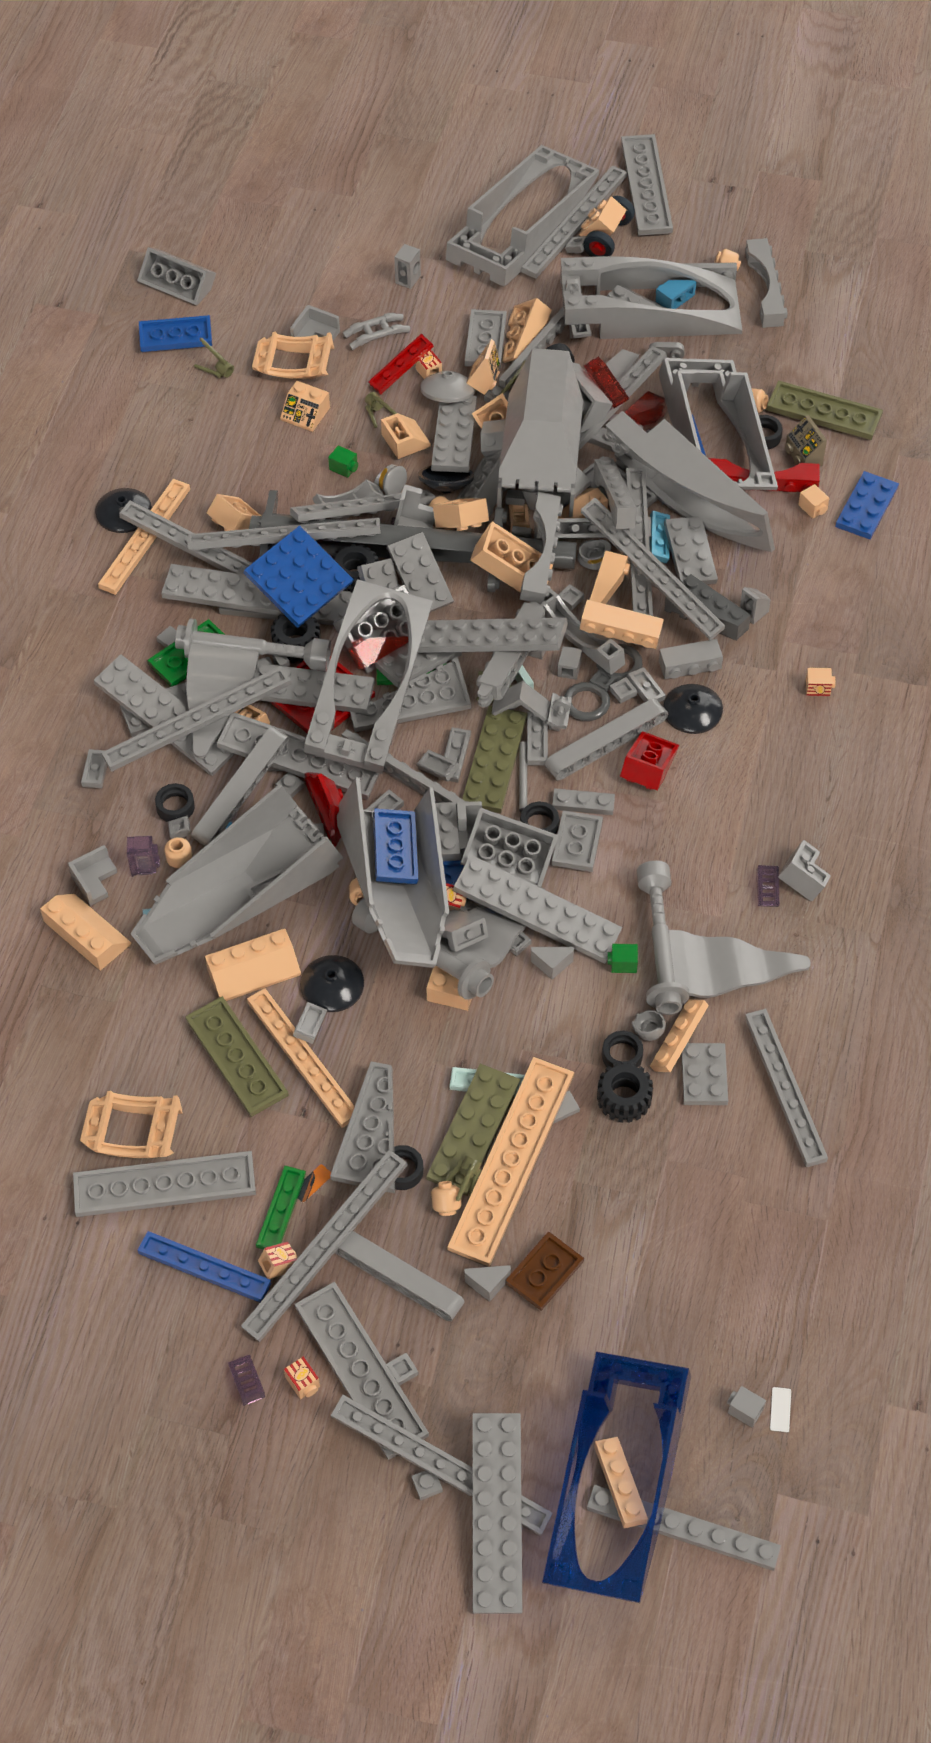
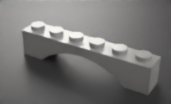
M767 238L746 240L745 255L747 264L761 275L768 289V293L762 300L760 307L762 328L784 326V319L787 318L788 313L787 308H784V295H781L778 270H775V258H772V246L769 245Z
M609 457L595 459L594 482L597 488H604L606 490L615 528H635L636 505L614 459Z
M538 492L533 519L542 535L543 553L539 561L525 573L519 600L543 603L544 597L549 596L550 586L547 585V581H551L553 569L549 568L550 564H554L555 553L552 550L556 548L558 541L555 532H559L561 521L557 520V518L561 516L563 505L560 504L561 496Z
M550 588L549 596L544 597L545 618H567L568 625L564 636L576 647L582 649V652L610 675L624 666V649L611 638H604L595 633L579 630L581 622L572 614L560 596Z

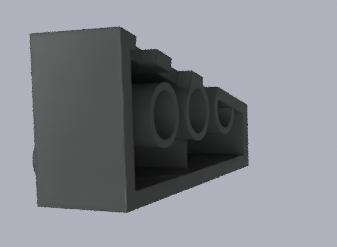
M692 574L682 581L725 625V629L719 634L737 641L749 630L751 617L749 613ZM666 597L664 611L677 613L680 618L687 620V617Z

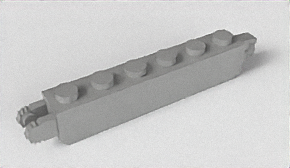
M543 600V603L524 602L522 608L517 610L515 618H545V600ZM530 651L493 652L490 662L488 661L485 665L483 674L479 675L477 679L479 706L487 708L493 699H503Z

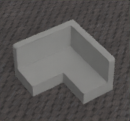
M307 305L290 327L291 336L306 337L318 335V337H323L330 332L334 340L340 333L339 316Z
M404 484L394 525L433 528L435 520L433 507L419 504L423 489Z
M524 681L508 688L503 699L493 701L491 713L494 716L507 709L513 710L522 705L543 721L548 719L550 701Z
M481 801L457 803L460 860L463 858L478 812L482 808Z
M803 840L789 856L778 878L808 900L813 901L825 888L831 875L815 864L820 851Z
M105 845L68 863L72 879L90 906L109 897L101 881L116 874L117 868L109 858Z

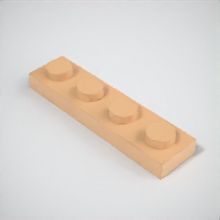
M689 999L650 1065L653 1071H672L709 1006L705 1000Z
M618 1437L595 1441L594 1448L623 1528L647 1524L648 1517Z

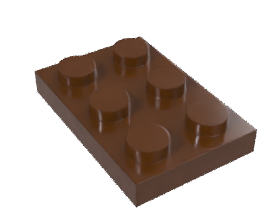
M548 1231L505 1280V1284L542 1311L582 1265L584 1257Z

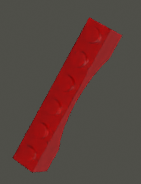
M708 458L733 481L738 482L739 479L745 481L749 477L748 469L739 467L727 459ZM800 463L792 468L776 471L774 474L778 485L777 490L765 491L802 492L814 484L819 488L820 464Z

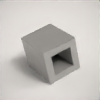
M562 647L558 662V677L577 680L582 661V649Z
M741 1386L738 1392H732L727 1401V1404L730 1405L728 1414L753 1428L765 1408L766 1400Z

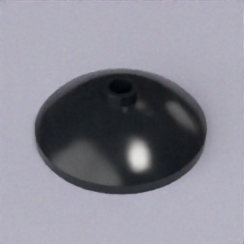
M431 466L419 470L418 478L428 487L448 494L451 491H456L469 485L474 480V473L469 470V473L431 471Z
M132 488L115 489L103 495L98 501L95 508L96 518L99 524L108 531L115 533L132 532L137 530L138 527L120 518V511L129 501L151 510V502L139 490Z
M684 684L674 688L666 696L663 705L668 712V717L666 718L668 723L675 729L689 734L704 733L713 729L720 722L723 714V704L717 693L700 684Z
M339 955L323 956L311 962L303 971L300 980L301 993L306 1002L322 1007L327 1012H340L350 1008L360 999L364 990L363 973L359 966L349 958Z

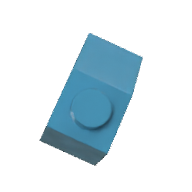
M668 280L656 289L655 302L664 308L677 309L695 295L696 281Z

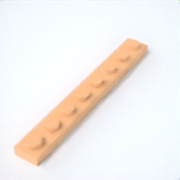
M173 479L150 511L169 520L190 491V485ZM138 527L98 583L99 589L116 595L154 542L156 536Z
M266 988L247 998L250 1007L340 1127L347 1126L355 1106L306 1041L293 1036L295 1031L294 1025Z

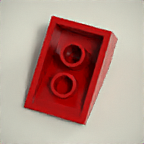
M642 731L625 757L620 777L625 778L629 782L641 784L647 789L658 791L680 745Z

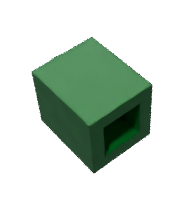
M339 445L328 457L329 470L346 478L358 468L357 453Z
M612 944V952H608L607 964L611 965V973H637L638 944Z

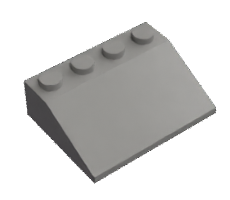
M405 585L393 588V590L409 594ZM384 599L374 604L358 620L344 643L366 674L376 669L375 660L409 644L405 612L396 600ZM344 617L333 622L338 634Z
M480 808L461 865L465 866L471 854L541 888L559 835Z

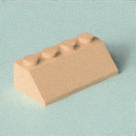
M491 522L475 545L470 561L521 593L525 573L539 561L542 553L499 525Z
M587 600L579 630L656 649L664 619Z
M76 894L56 895L40 908L44 922L100 971L131 945V942Z
M285 928L205 956L207 970L218 997L223 996L226 1001L301 975L292 943Z

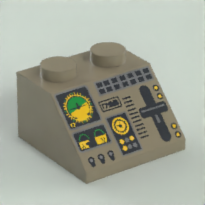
M807 415L787 434L785 450L792 456L795 465L814 463L823 466L827 439L810 416Z

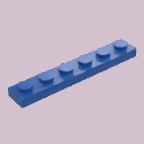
M147 1231L137 1250L138 1254L259 1303L265 1298L272 1284L270 1279Z

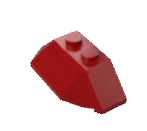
M306 772L304 773L306 787L323 823L327 837L336 847L341 839L337 826V814L339 813V803L343 798L341 788L337 789L335 782L322 773Z

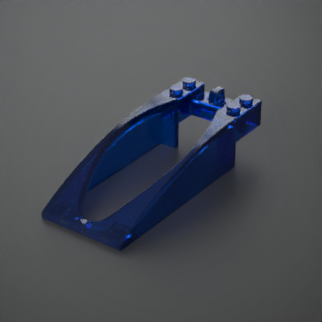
M596 1352L588 1390L582 1391L545 1566L543 1584L640 1604L674 1467L691 1381L689 1368ZM618 1384L659 1391L658 1403H653L661 1430L662 1463L652 1514L643 1534L623 1564L611 1576L602 1581L590 1580L583 1574L580 1568L575 1535L577 1494L586 1458L598 1432L613 1411Z

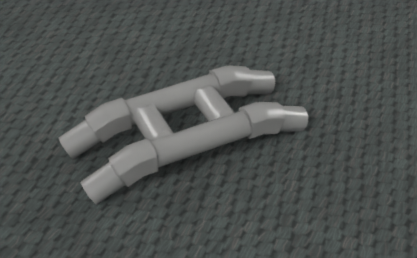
M386 313L383 316L354 323L343 334L348 338L352 334L362 331V329L366 334L359 336L349 344L352 350L360 345L362 346L369 341L387 335L409 333L410 326L395 324L389 327L387 322L403 321L404 316L403 314ZM380 324L382 330L376 332L371 330L370 327Z

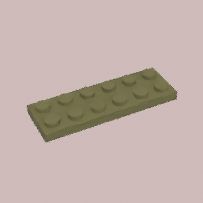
M779 380L766 409L767 411L802 420L805 416L809 415L816 425L872 440L883 414V410Z
M488 706L462 799L468 802L481 801L483 809L501 814L517 758L519 744L526 725L527 713L507 709L494 716L491 713L493 706Z
M223 996L185 1016L187 1023L250 1117L289 1096L287 1089Z
M481 1063L479 1064L426 1176L428 1181L436 1184L444 1181L456 1167L459 1159L464 1160L465 1156H469L483 1164L520 1085L519 1078ZM462 1169L451 1180L452 1185H456L459 1188L465 1178L460 1173ZM473 1178L469 1179L463 1195L468 1196Z

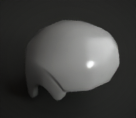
M646 1010L636 1014L635 1020L632 1021V1027L640 1039L653 1041L657 1040L664 1033L666 1021L662 1014L657 1011Z

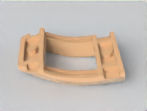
M276 331L272 332V336L268 339L264 337L258 341L252 368L264 374L288 379H309L328 375L326 367L330 350L334 349L332 335L329 332L323 337H318V335L292 337L279 335ZM275 350L310 353L307 368L280 369L272 367Z
M107 1091V1094L102 1098L96 1097L89 1102L80 1141L94 1152L128 1158L167 1157L174 1153L170 1147L178 1114H183L180 1099L177 1095L173 1096V1098H163L162 1096L139 1097ZM112 1109L153 1115L147 1146H125L104 1142Z

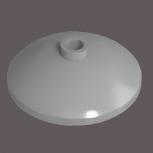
M453 371L437 372L426 377L421 383V392L424 396L434 401L446 403L467 400L474 395L475 389L467 384L468 377Z

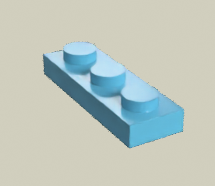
M652 511L650 514V552L660 562L667 563L669 560V543L664 521L665 519H670V515Z

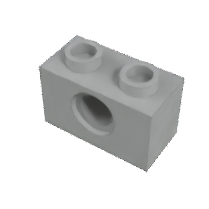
M404 244L394 257L395 283L411 289L421 276L420 249Z

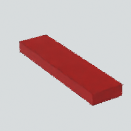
M420 334L371 378L368 383L381 395L434 347L433 344L423 334Z

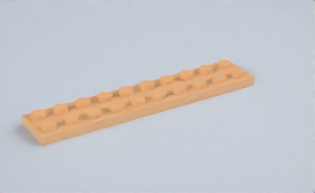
M533 1057L449 1242L448 1251L490 1267L574 1077L573 1071Z

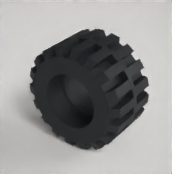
M352 544L350 547L344 546L343 549L337 550V554L332 556L354 579L352 584L343 590L353 592L357 579L360 580L359 572L350 570L358 569L357 566L379 561L378 556H376L374 551H371V548H364L363 545L355 546V544Z
M280 614L278 619H275L273 625H271L272 643L305 647L314 638L321 639L319 623H317L315 617H310L297 628L285 615ZM293 635H301L299 638H290ZM287 657L291 663H295V661L301 663L304 660L303 658Z
M617 1062L613 1064V1068L608 1066L605 1069V1073H601L600 1080H598L597 1101L599 1108H603L602 1113L605 1116L609 1114V1118L613 1121L617 1118L618 1122L623 1123V1120H627L629 1123L633 1121V1118L636 1120L641 1119V1114L645 1116L648 1108L650 1109L653 1081L650 1080L648 1072L644 1073L643 1067L637 1068L636 1063L627 1065V1062H622V1065H619ZM619 1087H629L637 1094L624 1098L616 1095L614 1090Z

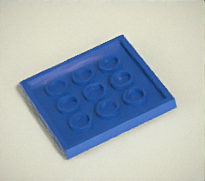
M298 526L243 572L297 628L352 584L354 580L301 526Z

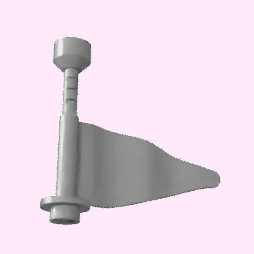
M192 618L189 619L187 626L178 625L175 637V647L177 649H184L185 657L188 658L186 690L189 710L253 680L259 655L271 654L303 658L311 670L327 671L331 655V640L314 638L303 647L271 643L263 639L197 631V620ZM230 715L193 732V753L195 757L205 758L208 755L213 743L221 735Z
M648 861L637 868L638 887L643 892L650 894L653 919L652 938L658 982L657 985H654L647 991L646 1000L650 1006L656 1008L658 1013L663 1015L678 1013L690 996L698 998L716 997L738 988L765 984L790 973L809 970L811 962L804 955L763 950L733 937H704L682 930H669L665 921L662 895L672 883L669 865L663 861Z
M363 898L353 911L352 923L370 934L378 931V928ZM490 908L474 910L470 914L485 917L489 937L456 952L450 951L448 938L441 937V947L436 966L459 980L458 994L464 999L469 1000L476 996L483 997L490 991L494 982V977L490 974L491 968L496 967L503 961L515 939L527 926Z

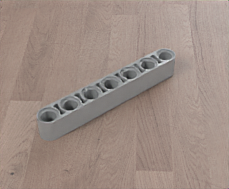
M652 698L554 753L545 761L544 765L556 780H562L638 737L642 731L647 732L661 724L668 717V712L657 699Z
M273 726L268 728L196 825L191 838L206 846L223 832L285 748L289 736Z
M354 1231L335 1252V1254L447 1321L451 1322L465 1303L464 1299L453 1290Z

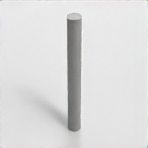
M524 741L519 744L520 812L527 806V742Z

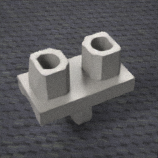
M552 693L547 719L549 729L560 731L562 728L566 730L571 697H563Z

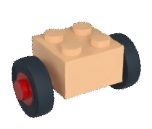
M611 196L606 201L603 199L596 209L593 208L587 216L589 218L581 225L582 230L579 236H586L583 247L590 257L612 256L615 244L610 235L614 233L618 225L624 226L629 224L635 214L634 206L628 199L622 196Z

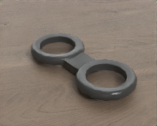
M618 644L624 649V653L632 657L635 662L630 671L625 673L614 672L610 675L596 663L598 671L590 679V682H581L570 687L564 697L573 698L579 692L591 691L600 696L602 704L595 711L582 712L577 710L571 702L569 715L581 721H593L605 715L610 707V697L607 693L610 690V685L627 677L628 673L643 667L642 657L636 649L626 644Z

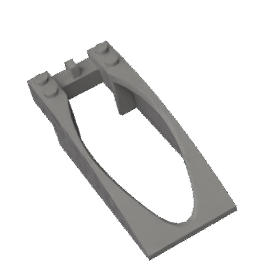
M541 145L468 207L466 226L447 242L446 260L458 266L467 263L473 266L474 273L479 275L483 271L490 274L491 281L505 287L521 272V267L584 198L599 175V170ZM557 166H566L569 169L571 182L567 196L526 232L513 227L510 246L503 253H497L481 245L493 220L515 196L548 170Z
M612 256L561 258L560 276L565 325L599 324L600 339L742 334L736 281L732 278L686 264L649 258ZM668 280L696 281V287L710 288L727 300L730 307L726 310L669 309L600 295V291L613 290L617 285L629 289H657L659 285L664 284ZM595 285L596 295H581V286Z
M664 358L659 370V377L672 426L701 451L686 393L690 383L692 387H698L700 383H712L717 403L726 413L742 438L748 455L749 477L745 481L739 479L738 482H734L743 490H777L778 485L748 374L746 372H736L733 360Z
M621 411L605 425L608 432L606 435L614 443L611 448L615 453L617 467L625 471L626 468L645 467L646 488L657 496V500L684 518L702 517L706 530L729 540L769 552L775 549L768 512L668 421L663 419L651 431L646 433L626 413ZM749 523L758 527L759 530H755Z
M357 579L304 744L305 753L380 774L383 773L433 604L432 600ZM384 599H391L392 601L396 600L402 606L408 626V657L400 685L389 706L375 722L369 745L332 735L331 731L334 729L336 713L334 680L342 647L355 624L374 604Z

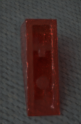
M599 356L583 366L585 372L612 402L613 409L629 400L622 386Z
M647 391L625 413L638 425L644 426L655 423L666 414V400L662 396Z
M408 636L367 639L360 637L352 642L353 646L349 647L348 651L358 669H364L407 644L409 639Z

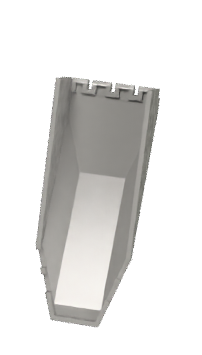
M532 348L509 393L499 467L497 508L502 506L503 487L515 488V484L519 483V489L534 490L535 485H538V490L553 492L554 486H557V492L571 493L569 517H573L583 398L569 351Z
M355 777L339 803L337 826L368 909L393 964L434 968L437 964L441 947V936L445 931V920L449 914L434 788L429 787L414 810L418 883L376 881L374 811L363 809L360 777Z
M281 784L277 785L167 878L166 882L168 884L160 896H155L153 899L155 901L154 905L147 915L143 914L131 932L133 938L155 965L223 935L330 875L339 867L337 863L343 859L342 855L327 837L319 833V829L308 819L300 807H297L296 802ZM282 868L285 870L253 899H250L246 889L247 885Z

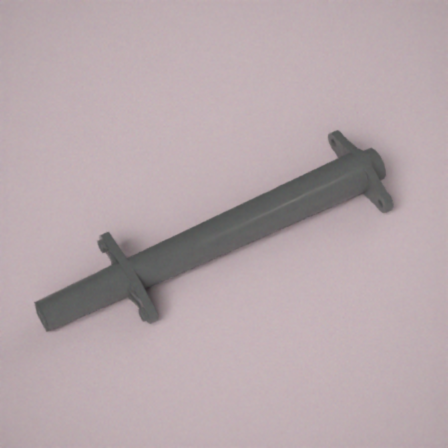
M270 490L265 512L262 516H251L249 529L348 520L326 518L322 521L308 520L307 523H300L291 515L277 514L278 490ZM496 508L494 523L503 528V523L506 524L507 512H504V508ZM380 523L381 534L374 536L360 535L354 538L318 539L316 542L328 554H337V550L343 549L344 546L350 547L352 544H355V546L363 545L364 548H371V551H374L378 557L391 558L387 549L388 545L423 532L436 561L473 563L470 560L475 545L483 533ZM517 537L540 553H543L542 539ZM557 541L556 548L552 550L555 553L552 568L575 569L577 543ZM267 543L259 545V558L276 544ZM489 573L487 592H495L496 589L500 588V579Z

